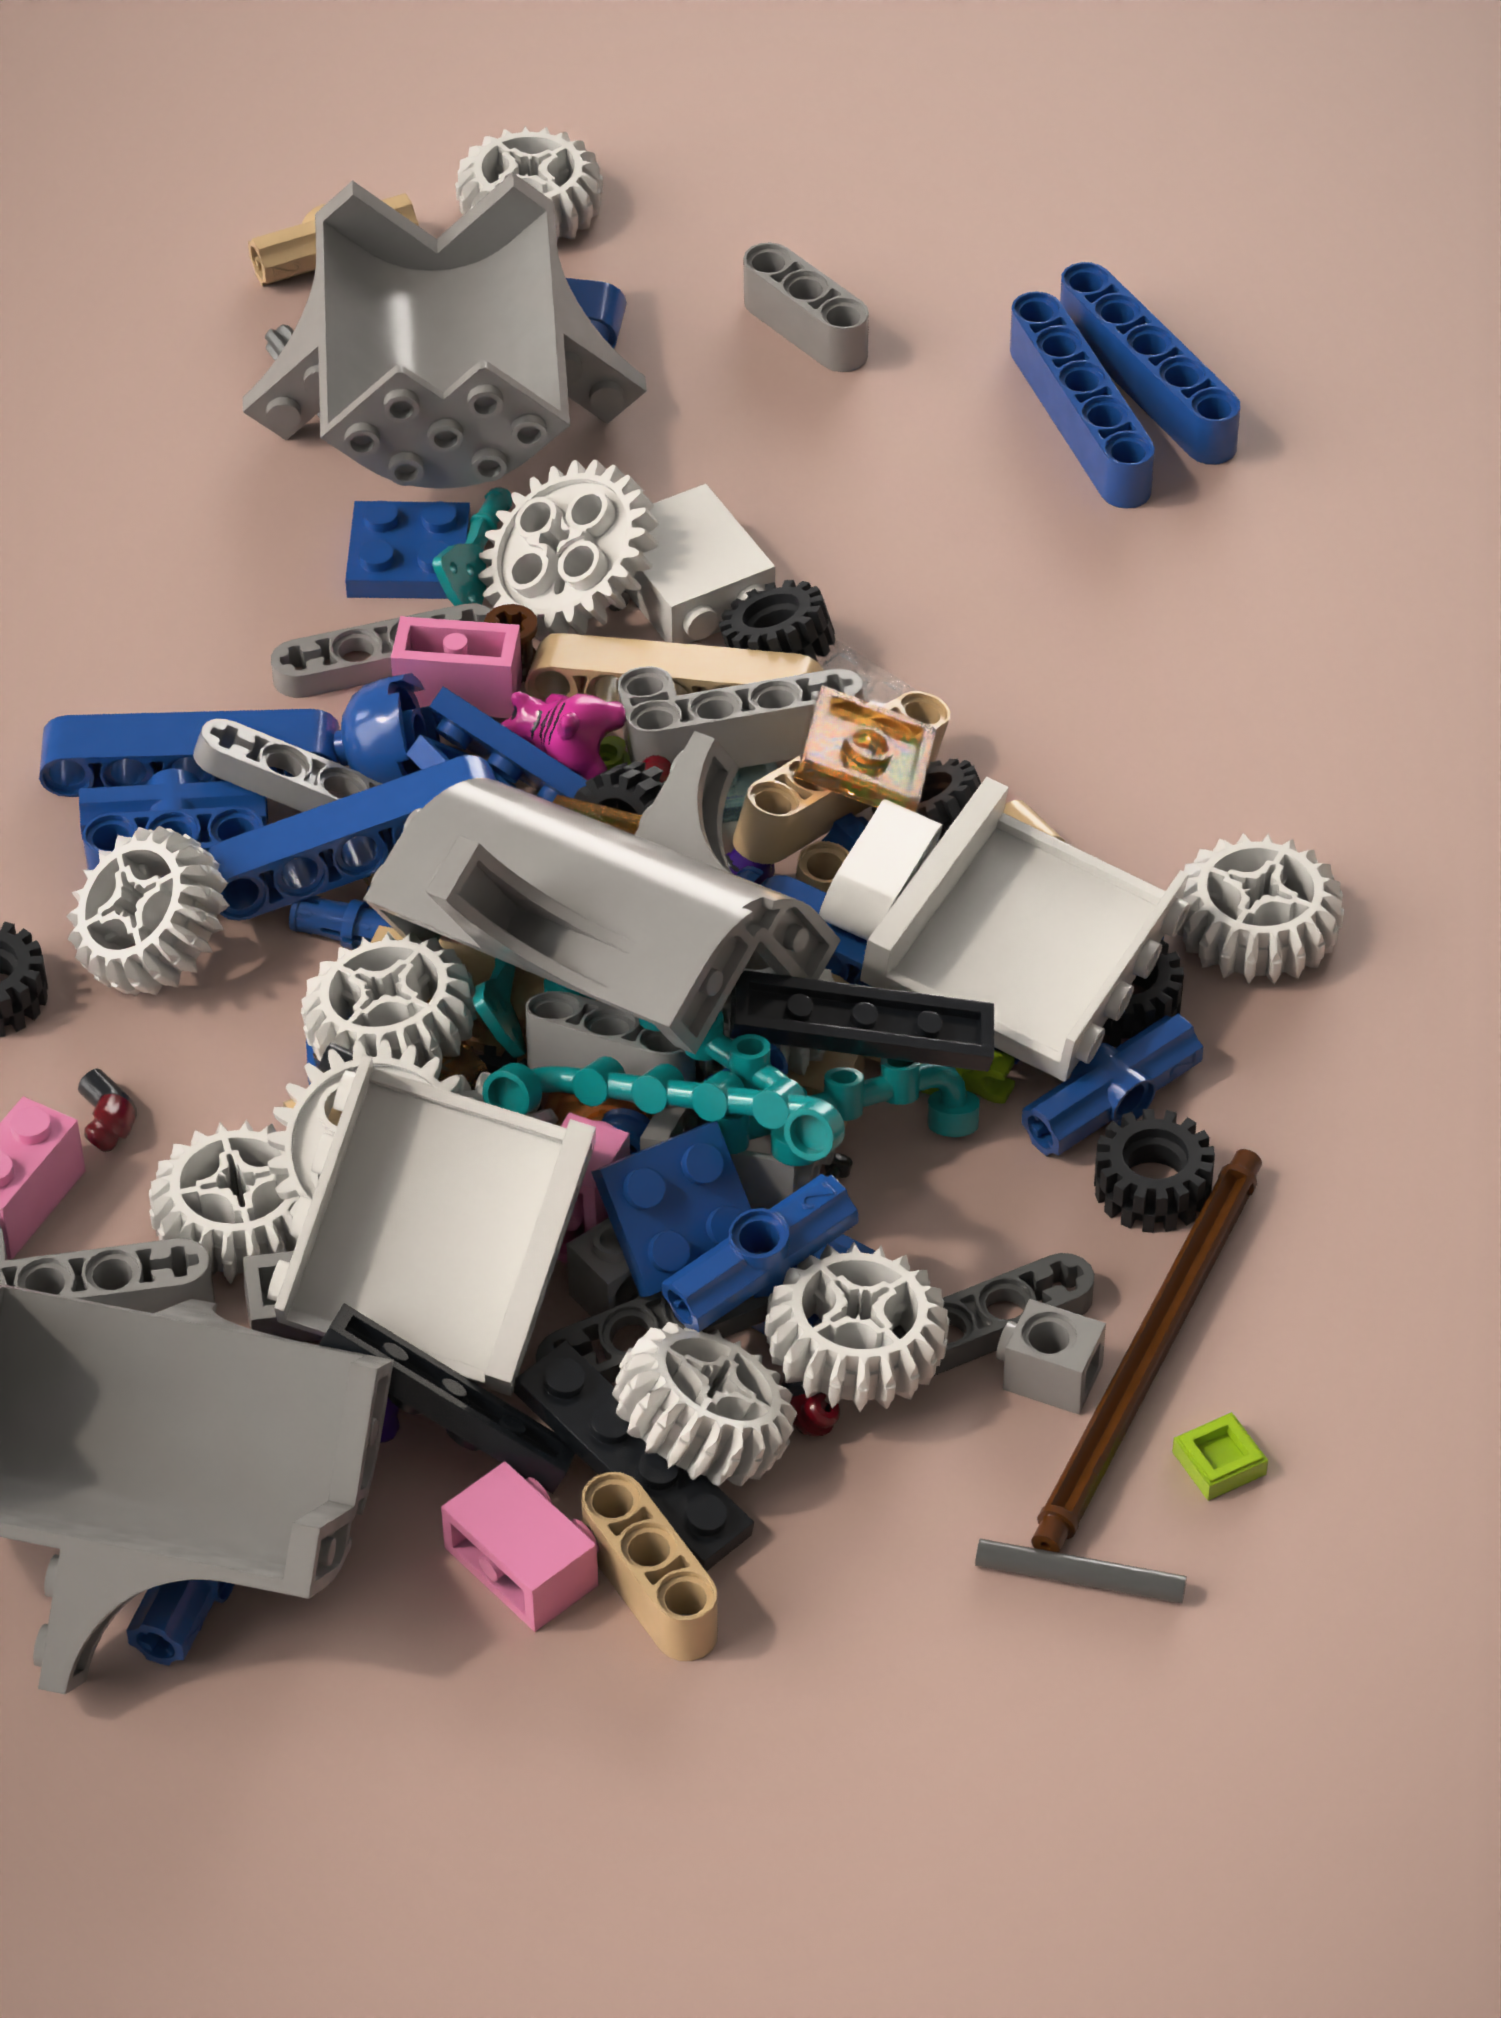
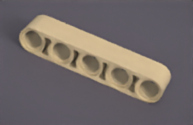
M555 633L545 637L538 645L526 678L525 690L527 695L541 699L544 702L551 693L563 694L568 697L576 694H588L597 696L606 702H619V678L627 671L638 667L652 666L667 671L672 677L677 696L824 671V669L811 657L796 653Z
M911 691L902 694L859 720L872 725L875 731H885H880V733L873 732L872 726H867L861 722H856L854 725L845 728V730L853 733V730L859 731L860 727L865 728L870 741L865 742L863 747L856 748L853 735L843 732L836 739L835 735L826 739L825 742H842L857 752L864 754L869 744L877 743L874 740L876 738L886 739L887 744H892L898 751L907 753L904 747L900 749L899 742L904 740V746H907L909 744L908 740L915 741L922 749L919 766H921L922 770L929 768L930 762H934L937 759L950 720L951 711L943 700L933 694ZM890 733H894L895 736H897V735H898V736H902L903 738H901V737H896L895 739H893V738H892L893 734H890ZM882 739L878 740L883 753H886V743ZM820 743L813 748H818L822 750H832L835 748L844 747H827L823 743ZM889 749V754L882 755L883 757L879 756L881 750H878L871 763L854 762L842 773L840 778L842 788L848 791L845 792L840 788L839 784L834 786L825 784L837 783L839 774L821 775L818 780L825 783L816 781L817 777L814 774L807 775L804 765L809 750L757 780L748 788L733 836L735 850L746 859L760 864H774L782 861L828 833L836 820L850 812L855 816L872 806V801L869 800L874 799L872 796L867 797L865 792L862 794L857 793L856 788L852 790L851 784L847 783L850 778V770H854L857 765L860 768L870 767L880 758V768L885 771L888 768L886 760L892 758L895 763L898 761L897 756L899 755ZM810 751L807 762L824 753ZM849 753L827 756L822 759L828 761L834 758L835 761L831 762V764H841L842 767L838 766L835 769L828 768V770L822 771L818 768L814 772L818 764L816 761L807 766L806 769L809 773L816 774L823 771H838L844 768L848 761L857 757ZM876 769L874 778L881 782L878 781L877 783V780L873 779V784L879 785L880 783L883 786V783H885V786H890L884 782L885 779L880 776V771ZM872 785L870 793H875L876 788L877 791H880L883 787ZM850 793H853V794H856V795H865L866 798H864L863 796H855V795H852V794H850Z

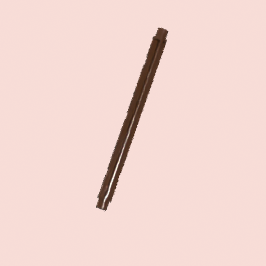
M1240 1149L1236 1151L1231 1163L1222 1167L1217 1182L1047 1503L1042 1507L1037 1517L1039 1526L1031 1539L1034 1548L1059 1553L1066 1539L1074 1537L1083 1514L1246 1202L1257 1186L1256 1176L1262 1166V1160L1255 1152L1248 1149Z

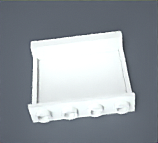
M986 776L868 938L860 981L876 988L994 1003V1047L1065 1082L1079 1061L1089 1064L1094 1058L1103 1040L1105 1029L1102 1027L1107 1019L1111 1018L1118 1021L1123 1015L1133 994L1134 986L1131 985L1136 976L1144 979L1149 976L1161 953L1162 944L1159 942L1163 936L1167 934L1175 937L1183 925L1190 908V903L1182 900L1189 874L1180 870L1166 891L1003 813L1009 787Z
M362 1054L356 1073L345 1070L340 1080L333 1109L342 1111L334 1136L323 1133L319 1141L311 1171L320 1174L312 1199L301 1196L297 1204L289 1235L298 1237L290 1262L281 1259L278 1261L269 1285L267 1299L276 1301L274 1310L279 1323L320 1336L325 1335L345 1303L475 1384L512 1396L515 1378L519 1375L596 1143V1127L570 1119L567 1128L374 1068L372 1057Z

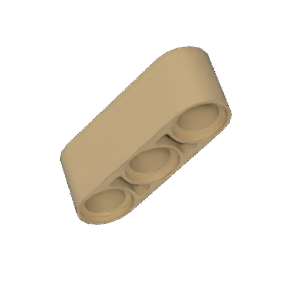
M606 1472L595 1476L584 1487L581 1502L582 1522L591 1530L599 1546V1552L597 1553L598 1567L657 1647L666 1656L678 1661H694L705 1657L713 1650L718 1640L717 1588L713 1580L639 1482L632 1476L621 1472ZM682 1614H692L690 1616H680Z

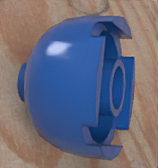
M409 673L383 678L364 685L352 695L342 715L341 730L336 731L334 734L335 753L341 765L349 766L350 769L358 771L382 784L421 770L406 753L420 734L440 742V736L435 730L437 724L430 707L420 708L417 697L414 692L425 690L421 681L416 676Z

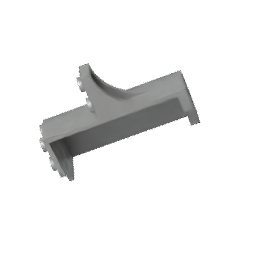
M512 172L437 239L352 180L315 214L316 269L307 304L293 334L278 358L256 385L243 396V413L278 436L288 440L320 412V438L365 468L401 486L445 489L467 487L499 480L505 474L528 461L570 426L568 397L608 424L647 390L645 376L624 360L602 337L586 316L570 289L558 255L554 202Z
M694 731L684 750L675 757L667 780L653 804L642 814L639 828L635 835L489 778L468 779L445 789L423 808L415 809L408 816L403 833L384 864L375 872L371 886L363 898L403 938L413 931L421 942L431 938H437L439 941L443 935L654 1024L674 1046L693 1054L697 1053L755 950L778 975L819 980L841 941L810 905L732 874L723 847L722 820L726 797L739 766L715 738Z
M0 1284V1537L60 1549L59 1555L55 1554L51 1558L45 1577V1595L52 1597L48 1624H43L40 1628L34 1646V1665L41 1667L38 1689L67 1694L86 1682L95 1649L106 1628L129 1601L139 1593L152 1587L183 1580H213L307 1599L326 1588L337 1576L352 1546V1537H349L352 1520L356 1514L363 1515L380 1446L394 1360L295 1341L252 1330L220 1317L216 1314L217 1303L191 1298L159 1312L149 1313Z

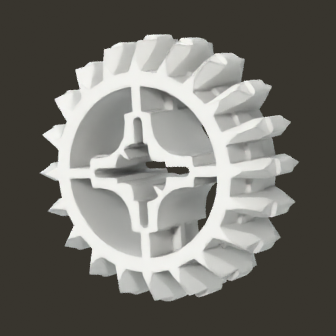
M525 126L522 132L512 134L504 129L500 138L485 136L482 146L469 147L468 157L460 160L458 182L455 183L456 200L459 201L460 212L463 215L512 172L554 202L557 240L559 237L575 239L577 229L590 228L591 218L599 214L601 193L603 192V176L600 174V167L596 162L595 153L586 151L584 141H570L567 132L551 135L547 127L540 132H529Z
M158 826L154 831L138 827L132 838L118 835L114 851L99 850L100 863L94 870H83L88 879L84 888L71 892L79 905L66 916L75 927L70 933L68 940L77 950L75 958L100 983L109 988L114 987L125 994L130 993L137 996L140 992L157 996L162 985L178 987L182 971L197 973L196 959L201 952L213 953L208 941L212 933L225 930L217 919V915L230 906L221 894L228 882L218 872L220 864L214 860L213 855L201 848V843L187 834L182 836L172 829H165L161 826Z
M1243 833L1237 844L1232 845L1223 839H1219L1213 851L1199 849L1194 863L1185 864L1184 872L1188 873L1189 876L1182 900L1190 903V908L1177 935L1183 936L1187 953H1199L1198 956L1200 957L1202 968L1219 964L1223 978L1238 972L1245 975L1248 984H1250L1255 976H1267L1275 985L1281 973L1285 972L1299 979L1305 966L1318 968L1321 959L1324 958V954L1332 953L1333 946L1337 942L1339 928H1342L1344 909L1341 908L1343 894L1340 890V882L1334 880L1331 864L1318 863L1315 850L1299 853L1293 839L1283 845L1272 842L1269 833L1262 842H1251Z
M388 931L382 941L370 943L362 936L359 948L351 951L339 947L337 961L320 962L318 976L307 980L306 996L301 999L303 1006L301 1014L305 1025L303 1029L309 1046H312L313 1052L319 1061H321L327 1046L331 1042L353 1051L354 1042L361 1041L366 1054L376 1057L382 1040L385 1039L389 1041L393 1058L400 1060L404 1051L411 1044L416 1046L418 1067L422 1068L434 1057H438L442 1064L443 1056H460L461 1041L472 1038L473 1021L477 1019L473 1003L475 988L470 972H467L465 964H462L461 959L457 957L455 950L444 949L437 938L421 942L413 931L402 940H395Z
M247 1119L240 1130L228 1131L219 1122L214 1135L206 1136L195 1130L191 1146L173 1144L172 1154L170 1155L171 1160L158 1161L156 1180L151 1181V1189L149 1190L150 1206L152 1208L149 1211L151 1225L156 1230V1236H159V1241L182 1238L199 1242L209 1255L211 1274L213 1275L217 1271L223 1272L230 1285L238 1273H244L243 1257L294 1251L298 1237L289 1235L292 1222L289 1212L300 1197L280 1199L275 1188L290 1176L272 1174L268 1167V1161L285 1154V1151L271 1147L267 1141V1134L276 1132L273 1124H270L260 1132L253 1131Z
M853 1242L847 1253L839 1254L827 1244L820 1255V1259L809 1255L807 1259L797 1265V1268H789L783 1285L774 1286L773 1293L769 1296L764 1332L767 1336V1343L770 1344L769 1352L772 1356V1364L783 1366L782 1371L785 1374L786 1383L803 1381L806 1398L820 1392L827 1394L832 1408L841 1399L853 1400L859 1412H861L865 1404H867V1400L875 1399L885 1409H888L890 1403L894 1400L895 1394L911 1400L914 1392L918 1389V1384H930L931 1378L936 1373V1366H940L941 1359H944L946 1354L950 1322L947 1317L948 1310L943 1308L942 1289L930 1287L927 1270L910 1271L907 1255L893 1261L887 1259L882 1245L873 1254L861 1253L856 1243ZM813 1314H816L822 1320V1323L815 1327H812L807 1320ZM899 1325L906 1332V1335L901 1339L892 1332Z
M668 1322L662 1329L650 1328L644 1337L638 1339L634 1348L628 1349L619 1365L621 1370L616 1377V1385L612 1392V1395L619 1403L616 1414L621 1419L629 1422L627 1433L630 1436L641 1438L647 1443L646 1453H658L667 1460L668 1468L676 1465L687 1470L692 1480L696 1479L699 1475H704L717 1486H720L726 1479L732 1484L742 1486L749 1478L760 1480L763 1474L772 1468L775 1461L780 1460L790 1443L789 1437L794 1430L793 1422L797 1412L790 1405L793 1394L787 1388L778 1385L781 1375L777 1371L766 1369L762 1365V1355H751L741 1348V1341L732 1343L722 1338L717 1329L708 1334L686 1327L682 1329L677 1324Z

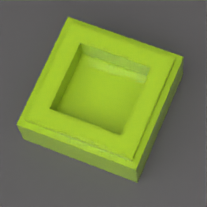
M1232 1412L1173 1438L1172 1453L1208 1501L1267 1475L1268 1459Z

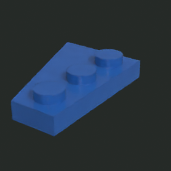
M444 686L441 688L429 707L437 724L435 730L443 738L462 750L468 749L487 760L492 770L513 783L521 780L538 790L537 797L568 809L580 802L574 796L578 789L586 786V779Z

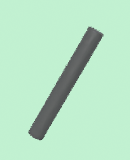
M981 1538L978 1543L975 1566L1181 1604L1183 1603L1187 1576Z

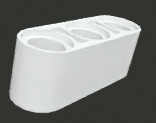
M884 799L837 871L819 912L822 919L829 924L868 940L935 848L943 824Z

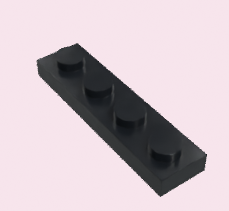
M743 970L731 991L730 1038L735 1039L745 1034H756L766 1038L770 1044L988 1072L994 1059V1003Z
M344 1303L320 1341V1346L394 1360L388 1397L398 1408L410 1414H423L446 1428L450 1438L460 1446L473 1451L482 1450L501 1463L506 1461L524 1479L528 1477L534 1478L545 1490L552 1494L555 1492L566 1475L575 1452L554 1431Z
M566 1340L516 1377L514 1393L598 1475L606 1472H621L632 1476L640 1483L706 1572L752 1536L754 1521L706 1476L699 1475L696 1479L692 1480L687 1470L676 1465L668 1468L667 1460L658 1453L648 1454L645 1452L647 1443L641 1438L630 1436L627 1433L629 1422L621 1419L616 1414L619 1403L612 1395L615 1387Z

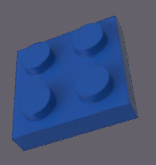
M354 501L345 578L347 598L448 599L436 576L432 562L433 558L448 546L465 544L470 530V502Z
M717 1121L706 1123L591 1171L640 1297L651 1296L662 1291V1282L728 1238V1231L732 1221L739 1214L751 1209Z

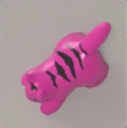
M520 691L512 694L511 701L514 709L511 717L501 723L503 726L587 781L608 770L599 754L600 744L607 733L621 729L624 726L626 715L622 703L618 701L606 702L597 696L588 694H576L568 697L563 694L551 693L545 702Z

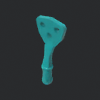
M502 487L492 488L484 496L486 500L478 513L474 514L470 519V530L465 544L448 546L433 558L432 565L447 598L454 606L470 603L483 604V593L486 590V585L478 578V574L486 569V564L479 558V553L484 551V546L489 540L485 536L486 531L497 530V524L500 521L496 516L497 511H509L512 506V497L508 489Z
M495 958V968L490 979L475 987L473 1003L476 1011L496 1040L516 1059L526 1054L521 1027L510 1001L516 966Z

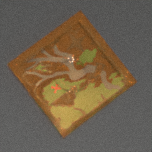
M821 686L814 702L794 777L876 808L886 799L916 812L937 728L835 689Z

